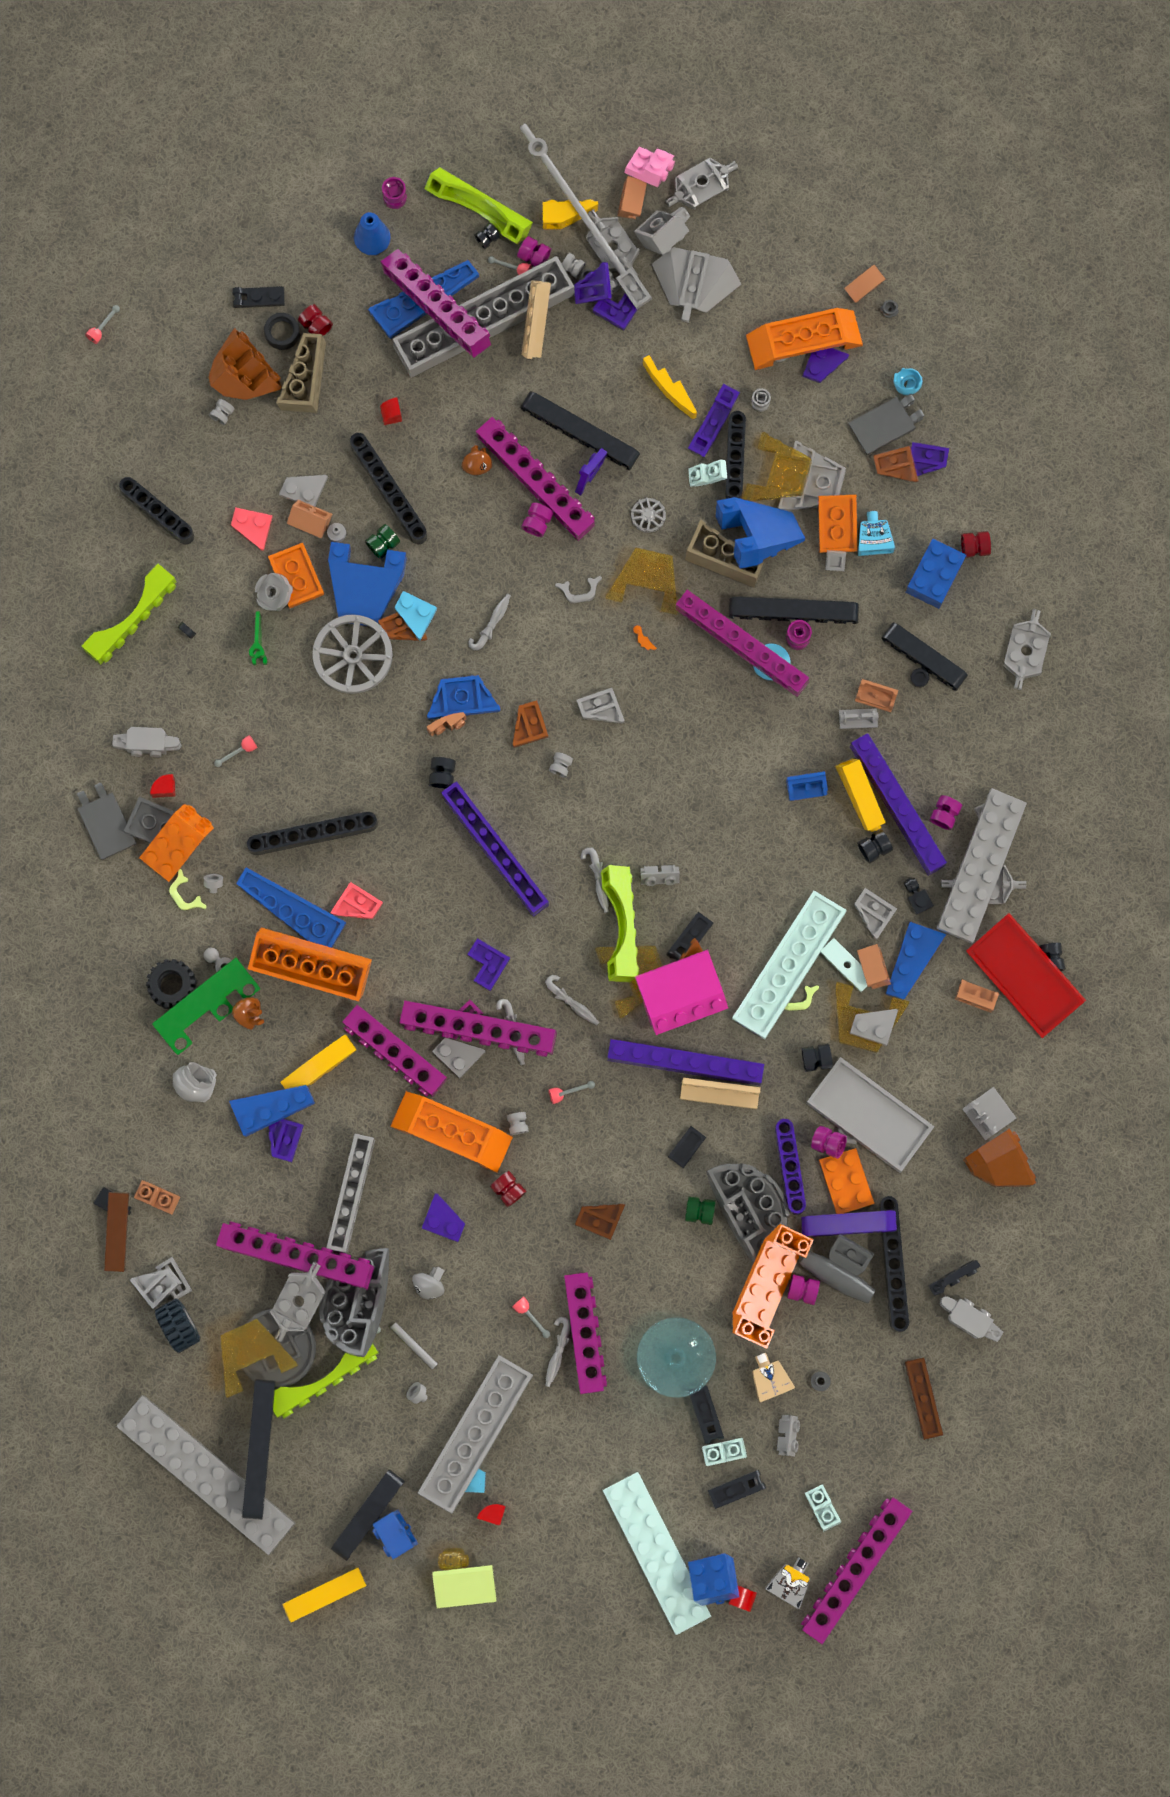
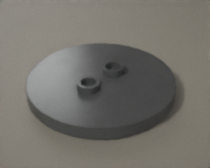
M268 1309L253 1316L241 1330L237 1342L238 1360L245 1374L254 1382L255 1379L274 1380L275 1388H280L281 1386L288 1387L300 1381L311 1369L316 1356L315 1336L308 1325L305 1331L286 1332L282 1342L278 1341V1339L276 1340L275 1336L280 1328L270 1313L272 1309Z

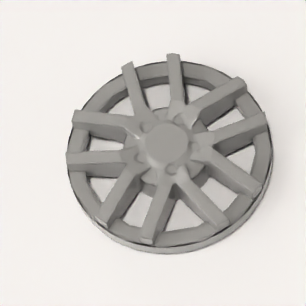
M646 497L645 499L638 500L633 506L631 520L638 530L642 532H655L663 526L666 520V511L660 501ZM647 502L648 507L644 508L642 503ZM640 505L642 510L636 509V507ZM657 506L661 508L657 511L654 510ZM663 512V518L660 517L658 514ZM634 513H639L641 516L634 517ZM655 518L660 520L661 523L658 524L656 521H654ZM635 520H642V521H641L640 525H638ZM644 522L648 523L647 529L642 527ZM650 523L656 526L655 528L649 529Z

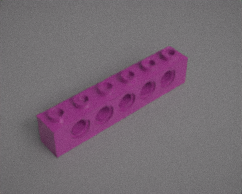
M358 1004L343 1020L342 1023L345 1026L343 1029L351 1036L357 1035L360 1038L358 1041L364 1047L368 1048L370 1046L373 1048L375 1056L380 1060L385 1058L390 1062L388 1066L396 1073L401 1071L404 1074L403 1078L411 1085L413 1083L419 1086L418 1091L424 1096L430 1095L433 1097L446 1082V1076ZM361 1024H368L369 1030L362 1033L359 1031V1026ZM376 1036L384 1038V1042L380 1045L374 1044L373 1040ZM391 1048L399 1050V1054L396 1057L388 1055ZM406 1060L414 1062V1066L411 1069L403 1067V1063ZM421 1072L429 1074V1078L424 1082L418 1079V1075Z
M588 1272L565 1275L580 1395L604 1391L603 1387H607L606 1375L601 1373V1367H604L603 1355H599L598 1347H602L600 1335L596 1336L595 1329L599 1327L598 1316L593 1315V1308H596L595 1296H591L590 1289L594 1288L592 1276L588 1277ZM577 1289H584L586 1291L584 1299L576 1298L575 1291ZM579 1309H587L589 1316L586 1319L579 1318L577 1314ZM583 1328H589L592 1335L590 1338L584 1339L581 1337L580 1331ZM587 1347L594 1350V1356L589 1359L583 1355V1350ZM594 1367L597 1370L596 1377L588 1378L585 1373L586 1369Z

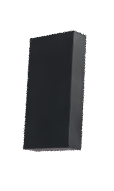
M690 1126L668 1158L681 1168H684L704 1142L706 1136Z

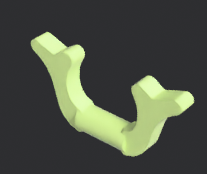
M180 869L177 879L170 886L169 892L171 897L181 910H189L196 907L206 909L207 907L201 902L200 896H197L191 903H185L177 892V887L181 883L188 882V878L183 876V872Z
M817 985L812 988L805 986L807 999L803 1002L788 1003L785 1010L807 1009L811 1004L813 994L819 989V986Z

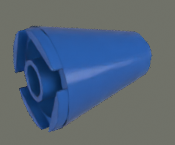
M371 212L365 213L361 217L354 233L355 245L362 253L367 255H377L385 251L391 239L387 226L376 214Z

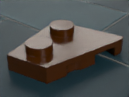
M625 1205L583 1206L575 1226L611 1240Z

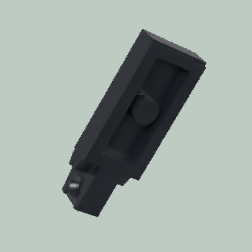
M971 1260L928 1286L934 1296L944 1293L946 1285L949 1284L950 1287L960 1282L959 1278L965 1275L967 1277L974 1275L978 1272L977 1268L981 1266L977 1260Z

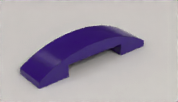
M725 384L722 385L709 413L688 447L689 450L702 457L706 456L726 422L740 394L739 391Z

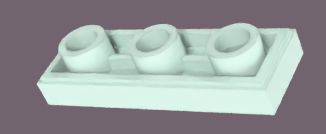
M833 938L821 950V954L855 988L862 992L867 987L861 964ZM844 963H849L851 967L845 968Z

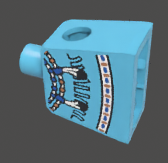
M877 511L867 512V521L861 522L859 527L858 556L893 553L895 545L888 521L878 520Z

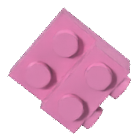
M639 147L626 166L624 173L658 187L661 181L665 182L668 171H672L675 161H673L674 155L658 148L655 153H652L647 149Z

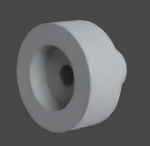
M340 523L331 524L327 530L328 538L332 542L339 543L343 541L346 537L345 527Z
M208 874L204 876V886L210 888V893H217V888L223 886V877L219 874Z
M419 1382L410 1386L407 1391L408 1400L414 1404L427 1400L428 1396L426 1395L425 1386Z

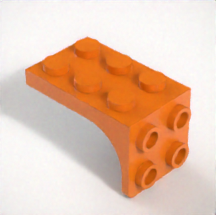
M182 805L171 816L139 857L168 882L172 880L194 850L214 829L211 822L197 814L195 808L190 805Z

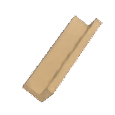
M531 280L521 354L527 359H532L533 357L541 358L551 287L549 282Z
M683 1078L680 1100L757 1109L760 1087Z

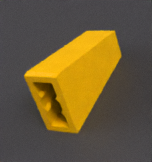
M850 759L836 765V770L864 829L871 832L881 829V825L885 823V820L860 760Z

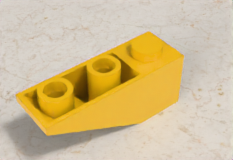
M556 200L543 202V229H563L582 219L569 200L565 202H557ZM584 200L580 202L587 214L591 210L598 211V201Z

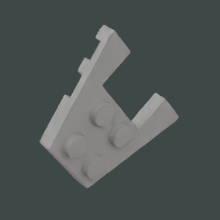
M795 441L791 455L792 459L810 462L802 496L782 493L778 509L785 511L817 508L818 496L840 495L846 473L845 467L827 457L821 456L815 450L805 447L799 441Z

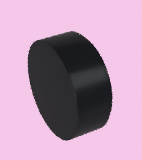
M181 622L178 625V628L190 639L196 635L185 623Z
M923 668L913 670L910 675L912 685L918 688L926 686L929 681V673Z

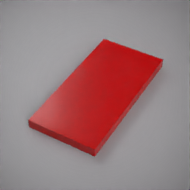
M1010 913L966 950L1041 1038H1044L1086 1001Z

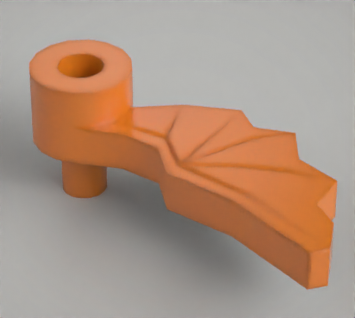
M637 625L633 628V632L638 634V643L641 644V647H645L647 650L657 649L648 637L642 634L640 626Z

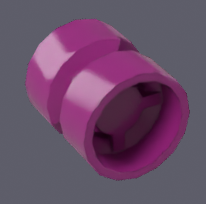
M397 177L386 179L382 185L384 203L389 208L399 209L404 206L407 200L405 183Z
M527 236L518 251L517 257L525 262L531 261V265L536 267L548 260L551 248L543 243L539 245L537 240Z
M533 502L528 510L529 516L524 519L521 528L529 534L543 537L547 528L546 524L550 523L554 512L542 504Z
M796 620L789 625L786 642L790 648L802 650L807 647L812 634L810 625L803 620Z
M940 795L936 804L937 809L933 810L929 821L945 830H951L956 821L954 816L959 815L963 805L951 797Z
M819 1126L814 1133L811 1148L821 1153L826 1151V1154L838 1159L846 1147L847 1136L839 1132L832 1133L831 1129Z
M793 1274L787 1299L795 1301L803 1299L804 1303L814 1305L820 1281L810 1278L805 1281L804 1276Z

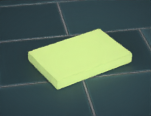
M492 1565L432 1572L437 1608L496 1602Z

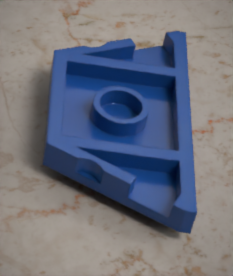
M479 675L441 679L427 718L428 720L440 719L447 715L464 712L466 716L500 712V707L485 687Z

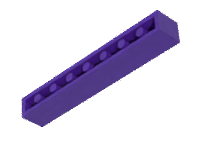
M867 733L851 742L850 749L855 757L860 760L867 777L927 875L929 876L945 867L947 863L869 734Z
M456 781L442 791L441 794L444 801L531 915L534 917L548 907L549 901Z
M614 1039L610 1041L607 1060L758 1086L762 1083L764 1064Z

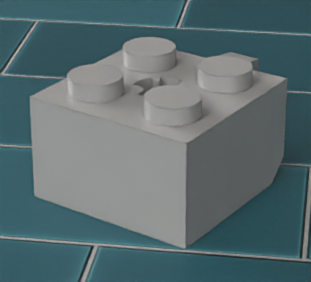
M680 207L671 214L657 210L634 232L643 247L663 255L668 253L672 246L681 241L689 232L685 222L690 215L683 207Z

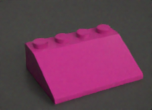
M708 950L635 976L650 1025L656 1035L728 1009L724 992Z

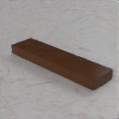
M109 1192L104 1271H125L129 1193Z
M919 1358L906 1361L905 1366L923 1439L942 1436L943 1432L925 1359Z

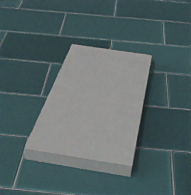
M841 1057L806 1102L807 1105L899 1173L902 1172L934 1128L932 1124Z

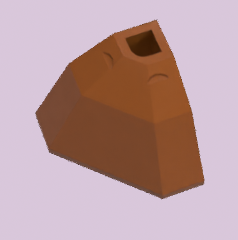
M234 328L213 361L209 373L210 386L225 397L244 400L278 391L282 388L280 376L266 362L265 357L254 347L244 332H239Z
M1010 1129L963 1159L974 1177L993 1187H1030L1036 1183V1176L1027 1162L1028 1157L1019 1144L1020 1138L1015 1131L1012 1132Z

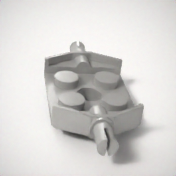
M712 158L706 159L675 177L676 192L673 197L665 200L666 204L670 207L677 202H681L695 210L696 206L724 190L728 191V174L737 169L738 165L735 161L725 166V164L722 165ZM699 178H705L707 180V183L705 185H700L697 183V180Z
M591 210L588 215L608 244L613 242L618 245V248L613 252L627 271L632 268L638 276L632 264L639 254V248L635 247L618 222V217L599 218L595 210ZM589 231L586 240L601 262H607L611 272L617 271L591 231Z
M1033 609L1031 620L1014 624L1003 665L1015 675L1014 689L1018 687V690H1022L1025 678L1041 674L1051 635L1049 631L1039 624L1038 619L1041 611L1038 610L1036 613V609ZM1029 647L1032 651L1031 655H1023L1021 648Z
M1003 865L988 904H1005L1012 890L1026 889V881L1013 880L1006 865ZM955 879L941 880V888H952Z
M313 1262L307 1273H290L288 1275L289 1278L273 1309L270 1310L271 1315L280 1328L275 1336L276 1340L278 1339V1341L282 1342L288 1331H305L325 1294L324 1288L316 1278V1274L321 1267L319 1264L317 1265V1263ZM296 1296H301L304 1299L302 1306L296 1304Z

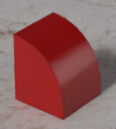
M397 397L389 399L380 405L384 425L402 422Z
M173 774L163 775L153 783L150 791L152 798L175 797V778Z
M500 1504L489 1505L481 1510L477 1519L500 1526L506 1506Z
M738 1586L739 1597L730 1599L728 1604L751 1612L757 1593Z

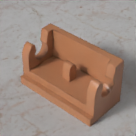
M630 176L626 178L617 216L636 219V216L640 217L646 182Z
M298 500L292 505L287 524L322 538L324 531L329 526L332 514Z
M862 679L855 701L891 712L898 690Z
M878 944L857 950L867 986L876 989L891 985Z
M962 979L955 1000L991 1013L994 1010L999 993Z

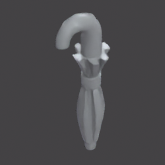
M507 594L496 606L487 627L479 633L482 635L479 641L474 644V640L469 639V648L480 650L488 639H492V630L504 616L511 595Z
M587 847L582 851L581 859H586V855L590 854L592 864L589 866L595 873L597 896L604 909V913H608L609 898L602 890L601 880L603 862H599L597 852L593 848Z
M551 975L547 977L546 986L556 995V999L565 1001L583 1019L594 1023L596 1026L599 1024V1021L596 1020V1017L590 1010L573 1000L570 996L568 997L564 988L560 989L553 984L552 981H558L560 979L559 976Z
M506 999L497 1001V1010L502 1009V1005L504 1006L506 1012L504 1019L516 1022L517 1014L514 1015L511 1003ZM518 1032L513 1033L511 1041H518L521 1037ZM513 1048L518 1061H520V1065H524V1053L518 1052L517 1048Z
M559 1317L554 1323L557 1326L563 1323L564 1326L561 1335H557L558 1346L549 1361L545 1384L550 1387L561 1366L564 1347L571 1340L568 1339L571 1329L570 1320L566 1317Z

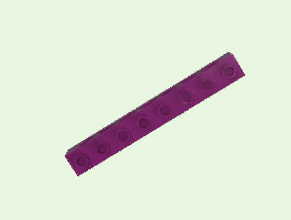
M397 249L380 261L384 273L473 358L491 345L488 330L485 327L481 328L477 320L473 316L470 317L463 306H458L451 295H446L443 288L439 284L436 285L429 274L425 275L417 263H412L406 253L403 254Z
M491 417L476 430V437L542 505L554 512L553 516L578 541L595 526L594 516L589 511L585 512L581 508L582 504L579 500L572 498L564 485L560 486L556 482L555 476L551 472L547 473L543 469V464L537 458L535 460L532 458L528 448L524 445L521 446L517 442V437L511 432L508 433L505 430V425L499 419L496 421ZM501 436L503 440L495 441L494 437ZM514 449L516 452L510 455L506 451ZM521 462H527L529 464L525 468L519 466ZM534 475H539L542 477L538 481L532 479ZM552 488L554 492L547 494L545 489ZM560 501H565L567 505L565 507H560L557 505V503ZM573 514H577L580 516V518L578 520H572L570 516Z
M686 590L676 603V610L794 696L798 697L809 683L807 675L689 590Z
M405 1000L400 1018V1024L404 1026L405 1030L415 1031V1029H421L423 1033L434 1035V1032L442 1033V1037L453 1039V1036L461 1037V1041L472 1042V1040H477L479 1044L490 1046L493 1043L498 1044V1048L501 1049L517 1048V1051L521 1053L534 1051L536 1055L547 1057L548 1054L553 1055L557 1036L555 1029ZM421 1014H425V1022L418 1023V1016ZM444 1018L445 1024L437 1027V1019ZM457 1022H464L463 1029L455 1030L454 1026ZM477 1025L483 1026L480 1034L473 1033V1029ZM495 1029L502 1030V1034L498 1038L492 1037V1032ZM518 1032L521 1034L520 1039L516 1042L511 1041V1035ZM533 1036L540 1038L537 1045L530 1044V1039Z
M231 1221L229 1225L222 1224L216 1246L221 1249L306 1273L312 1266L310 1258L313 1255H318L317 1265L319 1264L321 1267L316 1274L317 1276L368 1290L374 1266L369 1264V1260L358 1258V1261L353 1260L351 1255L341 1252L340 1255L332 1254L333 1250L324 1247L321 1250L314 1249L315 1245L306 1242H303L302 1245L296 1244L295 1239L285 1237L284 1240L278 1239L277 1234L266 1232V1235L260 1234L259 1229L248 1227L246 1230L240 1228L241 1224ZM240 1234H244V1241L237 1244V1237ZM262 1239V1247L256 1249L255 1242ZM280 1244L281 1251L278 1254H274L273 1248ZM294 1250L300 1251L297 1259H292L291 1257ZM332 1260H336V1267L332 1270H329V1262ZM354 1265L355 1272L352 1275H348L347 1268Z
M891 1497L890 1500L887 1498L880 1506L882 1512L879 1516L874 1515L871 1519L869 1531L867 1533L864 1531L857 1540L860 1542L858 1547L850 1550L846 1556L849 1560L845 1566L841 1564L835 1572V1575H837L835 1581H829L823 1590L826 1592L824 1597L816 1600L812 1606L815 1610L811 1616L807 1614L801 1622V1625H803L801 1630L820 1644H823L913 1512L894 1497ZM890 1513L894 1516L892 1525H887L884 1522L886 1514ZM876 1530H880L883 1533V1539L879 1542L873 1539V1533ZM864 1547H869L872 1550V1555L869 1558H864L861 1554ZM854 1563L859 1564L861 1568L860 1573L857 1575H853L850 1571V1567ZM842 1580H847L849 1583V1589L845 1592L839 1589V1583ZM830 1597H836L838 1600V1605L835 1608H830L827 1604ZM820 1613H824L827 1617L826 1623L823 1625H819L816 1622V1617Z

